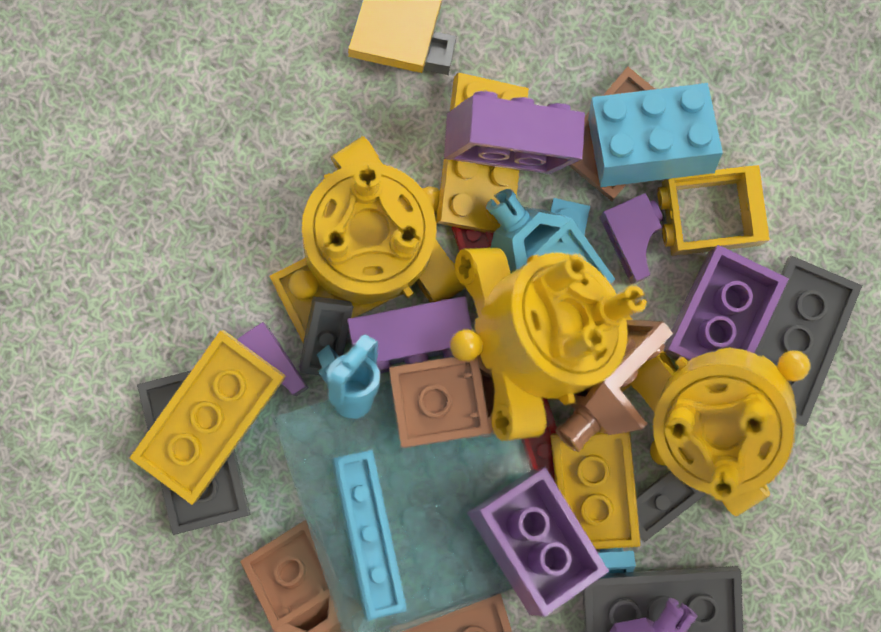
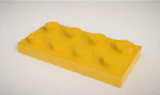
M457 73L453 79L450 111L478 91L494 92L498 95L499 99L511 100L516 97L528 98L529 88ZM444 159L436 224L494 234L500 227V224L489 213L486 205L490 199H493L499 205L500 202L494 195L505 189H512L517 197L519 170Z
M220 330L129 459L191 505L195 504L287 376L229 333Z

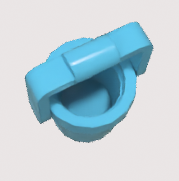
M366 334L361 336L346 355L335 359L327 370L329 401L333 404L335 410L346 418H359L366 415L373 405L375 394L379 388L380 371L376 365L378 341Z

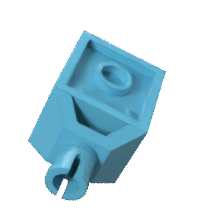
M505 189L494 195L500 202L499 205L493 199H490L487 203V210L500 224V227L493 234L491 248L503 250L508 261L510 273L524 266L527 263V259L532 255H538L539 257L548 253H565L582 256L586 262L603 274L610 284L615 280L572 218L543 209L523 207L512 189Z

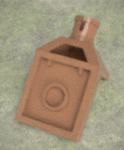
M626 320L627 345L620 365L605 380L575 393V402L570 404L574 409L573 414L555 430L559 438L573 451L579 452L583 445L598 432L613 435L641 430L648 424L619 388L628 385L636 378L638 368L646 360L653 359L662 352L665 347L663 343L673 334L665 322Z
M480 355L475 360L468 362L459 361L456 357L389 367L401 448L477 436L486 438L494 434L491 418L494 410L495 385L491 369L485 367Z
M307 519L240 561L274 632H353L362 607L359 601L344 587L314 528Z

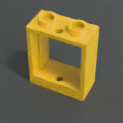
M759 165L718 169L712 174L664 179L661 183L662 187L657 189L658 205L660 210L665 209L667 224L662 226L663 242L665 247H670L671 256L704 253L717 245L728 250L756 247L770 240ZM737 184L744 236L684 242L677 190Z

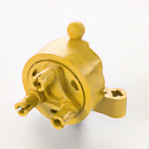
M361 136L333 154L331 160L337 171L324 176V180L318 184L310 195L303 213L302 240L309 270L296 271L290 277V292L296 298L309 299L317 293L321 285L331 295L334 294L346 301L371 304L393 298L401 293L409 298L414 294L410 287L415 282H417L422 293L430 303L449 300L464 290L465 286L457 279L454 262L449 259L436 240L435 214H437L440 190L432 186L421 188L406 173L384 165L371 143L364 136Z
M463 249L456 256L455 273L459 282L465 286L473 297L478 318L475 319V332L464 329L457 331L450 341V350L454 357L459 361L465 362L475 360L480 354L482 363L487 369H491L495 385L494 410L491 422L496 437L501 441L537 437L543 434L546 428V414L542 397L558 399L564 405L572 404L575 402V393L605 380L615 372L626 350V317L644 310L646 299L638 302L636 300L645 295L641 288L634 285L616 294L614 288L604 275L578 254L548 253L539 257L538 255H532L527 259V263L524 266L510 273L508 261L502 249Z
M723 348L715 352L699 355L689 361L684 357H680L675 362L679 367L676 370L668 355L662 350L659 355L653 359L646 360L638 368L636 378L630 383L655 413L653 419L654 441L650 446L652 460L658 465L667 466L679 480L688 486L711 494L714 499L722 501L728 511L737 517L770 496L767 484L775 480V477L784 468L791 455L795 435L796 405L789 381L796 382L804 379L810 371V361L802 352L791 350L785 352L779 358L777 365H775L765 356L760 357L752 352L737 348Z

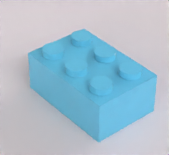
M708 83L592 97L588 122L600 187L715 173L723 151Z

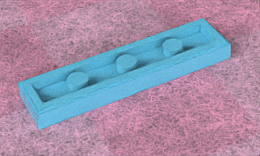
M373 450L333 458L331 461L364 618L369 621L405 612L407 608Z

